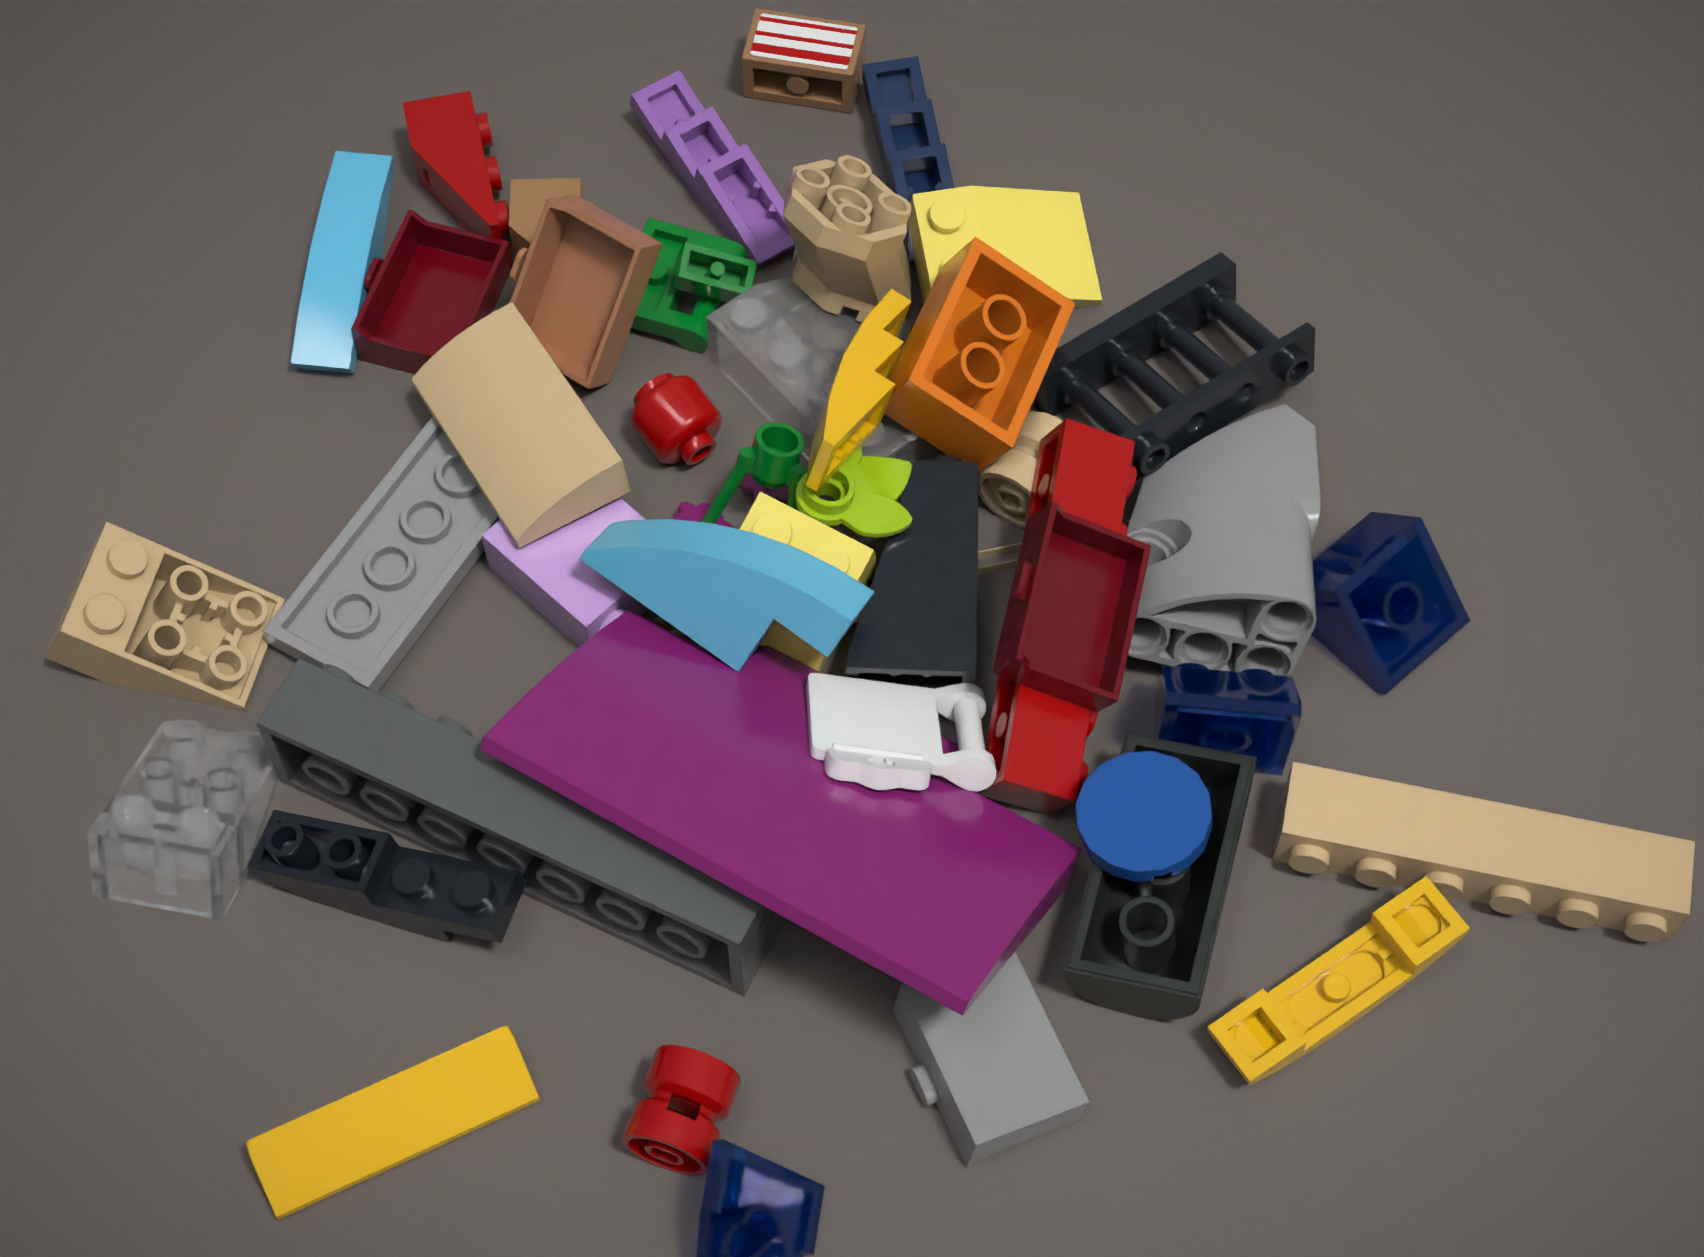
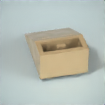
M106 522L87 554L44 658L105 683L242 711L268 647L263 630L283 606L285 598Z

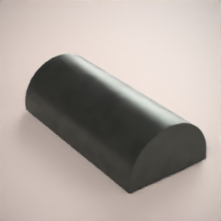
M1125 733L1120 755L1131 752L1154 751L1176 757L1198 773L1210 793L1212 830L1204 852L1188 869L1171 876V872L1163 876H1154V881L1134 882L1113 876L1092 861L1063 970L1067 983L1076 992L1108 1009L1148 1019L1171 1020L1185 1018L1193 1015L1200 1008L1255 773L1257 757Z

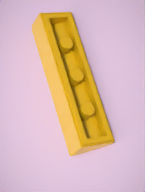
M506 1025L246 1141L245 1145L277 1220H280L540 1101V1098L510 1027Z

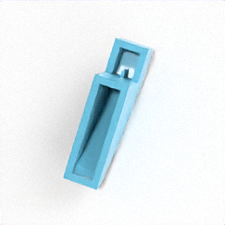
M676 519L612 522L584 550L579 558L737 672L740 671L760 646L776 621L828 657L875 592L837 567L796 547L753 532L706 522Z

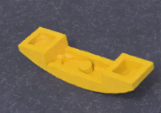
M1425 876L1374 911L1368 924L1268 993L1261 989L1210 1024L1207 1031L1250 1086L1298 1060L1373 1010L1451 949L1469 933L1470 927L1429 878Z

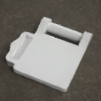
M821 673L809 674L806 683L810 755L814 759L824 761L825 772L829 777L840 781L856 782L878 791L895 788L925 790L929 786L931 775L943 776L967 791H981L989 788L996 779L995 760L992 754L985 750L981 718H983L986 712L985 695L982 689L975 684L959 683L932 689ZM938 713L955 722L959 751L943 754Z

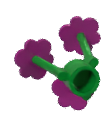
M782 422L764 423L758 427L752 447L740 449L735 467L712 504L700 503L696 507L690 502H682L677 509L678 513L672 519L706 522L735 528L729 522L724 521L722 513L738 487L744 491L753 492L755 500L758 494L762 492L782 503H788V506L799 511L795 500L796 488L801 477L807 473V468L800 463L805 446L803 436L791 425Z

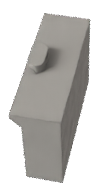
M1016 952L1009 958L963 1016L906 984L900 985L893 1012L918 1063V1066L910 1068L912 1082L925 1107L933 1103L937 1104L966 1168L975 1165L991 1154L1082 1119L1090 1101Z

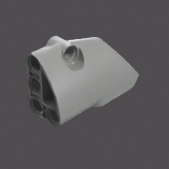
M1283 404L1258 412L1206 436L1165 462L1159 470L1143 479L1127 526V536L1151 545L1128 656L1264 687L1281 683L1293 672L1315 628L1317 619L1311 541L1319 521L1321 497L1316 427L1288 405Z

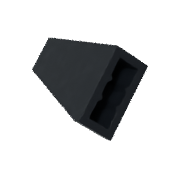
M937 456L930 460H915L900 503L913 518L912 523L904 531L889 536L870 587L875 592L862 610L846 656L845 677L932 689L959 683L974 684L977 672L978 462H963L961 459L953 456Z

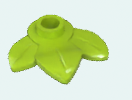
M860 447L817 492L806 486L807 473L799 480L795 494L799 511L827 526L844 524L859 535L877 538L898 534L907 529L912 523L913 518L900 503L896 502L904 493L911 474L912 464L909 461L890 457L862 456V448ZM828 495L836 501H826L819 498V496Z

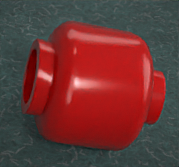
M664 373L648 381L633 398L635 407L631 413V424L658 461L664 464H675L684 461L690 466L699 463L713 452L717 445L714 438L721 427L722 416L696 380L686 375L674 377L671 373Z

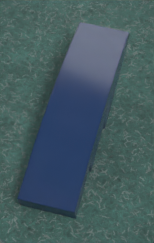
M918 56L863 64L862 80L888 188L895 194L904 197L910 204L912 194L954 188L945 143L941 144L932 100H927ZM907 225V234L903 243L911 265L915 264Z

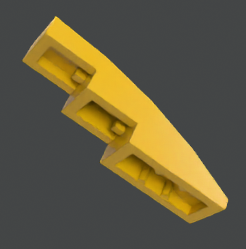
M893 289L884 296L864 319L839 365L811 445L806 486L815 492L878 430L896 385L888 379L904 341L898 338V335L912 301Z

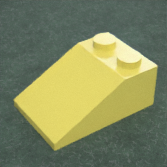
M964 186L912 194L911 214L907 220L923 305L940 268L974 237H977L1076 303L1074 309L1101 305L1102 296L1079 193Z

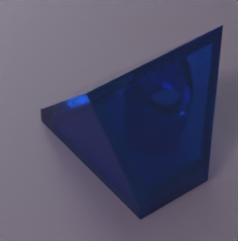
M724 1139L713 1141L700 1209L696 1257H803L814 1255L825 1186Z

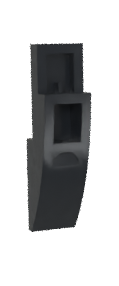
M273 810L246 867L252 874L322 904L405 931L451 942L454 933L502 943L526 886L525 880L517 870L401 847L390 833L279 810Z

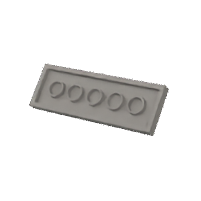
M433 416L263 630L267 643L297 660L300 658L320 668L325 664L334 665L351 675L358 685L375 693H378L483 554L485 549L481 535L500 520Z

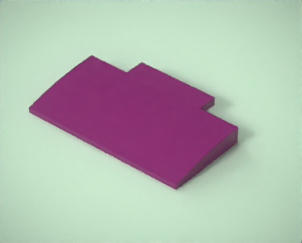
M627 610L598 631L559 663L483 735L480 746L481 751L962 1016L1065 891L1082 851V848L974 791H967L943 776L931 775L929 786L925 790L895 788L879 791L856 782L840 781L829 777L825 772L824 761L811 757L809 748L806 683L810 673L821 672L769 645H765L751 656L740 671L737 672L712 653L631 610ZM941 736L943 754L959 751L957 743Z

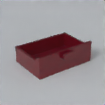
M408 209L384 261L381 258L375 257L365 275L364 288L370 290L351 328L359 360L416 374L434 354L454 337L494 311L513 266L509 241L429 222L415 211Z
M1051 501L1029 517L1011 586L992 674L1095 712H1099L1118 702L1151 545L1064 512L1059 503Z

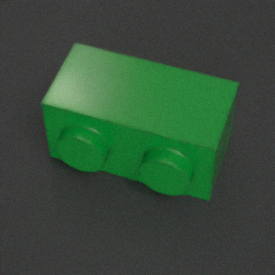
M685 242L677 253L670 288L742 307L751 294L757 261Z

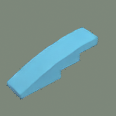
M335 151L315 225L299 303L290 364L296 369L355 374L357 350L351 328L370 290L364 288L365 275L375 257L382 259L395 165V158L393 156Z

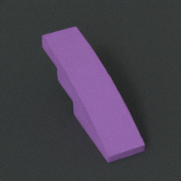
M680 70L631 94L629 105L660 151L725 234L732 241L739 243L745 248L749 259L757 261V268L795 248L783 216L784 200L746 143L741 146L737 145L713 106L707 109L703 107Z

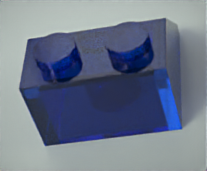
M1370 512L1313 560L1317 619L1311 635L1376 693L1386 695L1471 621L1421 517Z
M1183 663L1177 666L1162 665L1155 694L1153 738L1257 757L1255 773L1282 776L1302 716V703L1294 679L1290 676L1274 675L1270 671L1256 668L1233 672L1210 670L1206 666L1197 663Z

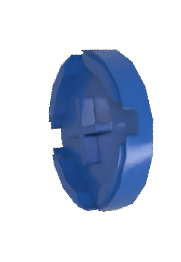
M1154 751L1124 753L1102 763L1084 781L1076 802L1078 834L1090 859L1110 875L1134 882L1154 881V876H1163L1170 872L1171 876L1188 869L1204 852L1212 830L1210 793L1198 773L1178 758Z

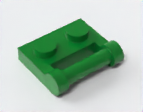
M648 217L642 232L663 243L631 328L676 340L680 346L692 352H704L707 350L713 337L714 331L711 325L722 301L699 295L690 315L675 311L684 291L670 288L677 253L685 242L744 258L748 257L747 251L735 241Z

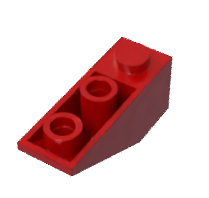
M471 91L403 102L419 184L466 231L498 239L509 236V213L506 200L494 202L492 192L503 190L496 156L485 157L483 148L493 146L487 112L475 114Z

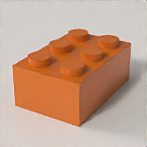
M974 237L940 268L888 379L896 385L884 414L947 455L957 457L963 462H978L979 473L1014 447L1076 303L977 237Z

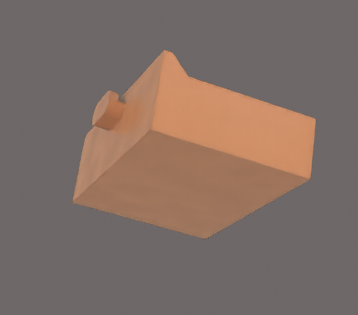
M577 195L546 199L529 250L525 247L520 249L512 266L509 278L516 283L510 303L512 302L561 373L582 386L591 389L611 382L663 243Z

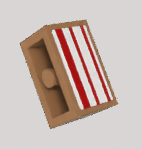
M756 8L741 58L743 97L853 114L862 79V66L865 64L866 25Z

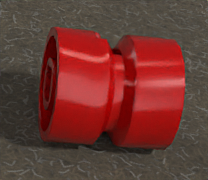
M661 1045L656 1049L643 1081V1089L649 1098L641 1099L635 1103L621 1138L622 1145L642 1160L675 1173L685 1175H703L707 1173L721 1137L720 1130L714 1123L722 1121L729 1116L741 1083L740 1075L722 1060L705 1052L678 1045Z

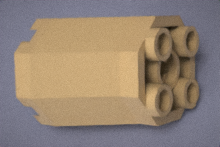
M843 155L838 158L837 162L825 159L793 167L785 185L783 216L795 246L793 262L797 261L793 270L792 281L824 311L840 315L843 306L858 310L859 313L856 321L862 323L891 289L910 300L911 267L903 240L907 234V220L911 214V204L904 197L895 194L879 178L872 174V170L866 162L856 157Z

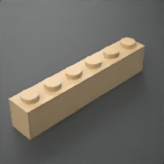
M1293 762L1283 790L1272 860L1288 863L1294 870L1307 874H1321L1328 871L1353 876L1364 885L1378 888L1392 885L1409 888L1427 876L1447 901L1461 898L1489 904L1493 910L1504 914L1519 915L1531 912L1555 917L1561 924L1573 928L1600 926L1624 931L1628 937L1637 941L1657 942L1663 939L1671 941L1690 915L1695 841Z

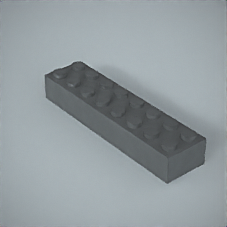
M299 658L256 721L282 783L435 854L517 870L526 882L522 894L743 997L747 993L781 929L779 914L481 751L482 740L473 737L472 733L458 721L445 716H440L437 720L415 711L414 707L406 699L394 692L382 690L377 694L358 685L351 675L334 665L325 664L320 668Z

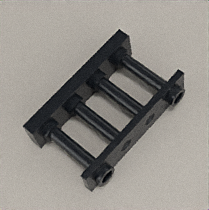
M1220 252L1058 347L1034 398V405L1041 412L1052 416L1057 415L1070 406L1077 405L1106 432L1135 441L1131 465L1136 467V480L1144 475L1156 472L1165 462L1181 451L1226 426L1289 386L1298 385L1310 373L1314 372L1316 328L1306 322L1279 339L1236 303V264ZM1219 320L1257 351V353L1232 367L1193 333L1210 322ZM1173 348L1210 381L1184 396L1145 361L1165 349ZM1125 376L1162 410L1140 424L1135 425L1097 390L1118 377Z

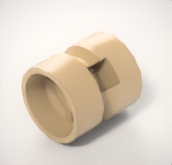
M1028 412L1014 447L987 466L978 477V494L982 501L996 515L1020 528H1025L1040 439L1063 422L1055 416L1045 412Z

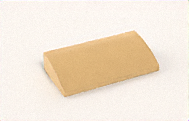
M512 302L477 321L454 337L434 354L411 379L414 388L518 548L631 492L623 460Z

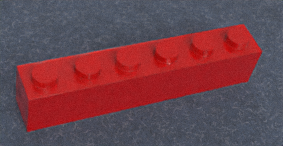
M1066 418L1040 439L1026 524L1029 517L1051 501L1059 503L1064 512L1127 536V525L1122 523L1125 501L1132 493L1136 482L1137 470L1135 466L1131 465L1135 441ZM998 676L985 748L987 752L992 754L995 760L996 779L989 788L978 791V794L1047 815L1076 802L1084 781L1088 776V766L1086 762H1083L1086 738L1095 726L1098 712Z

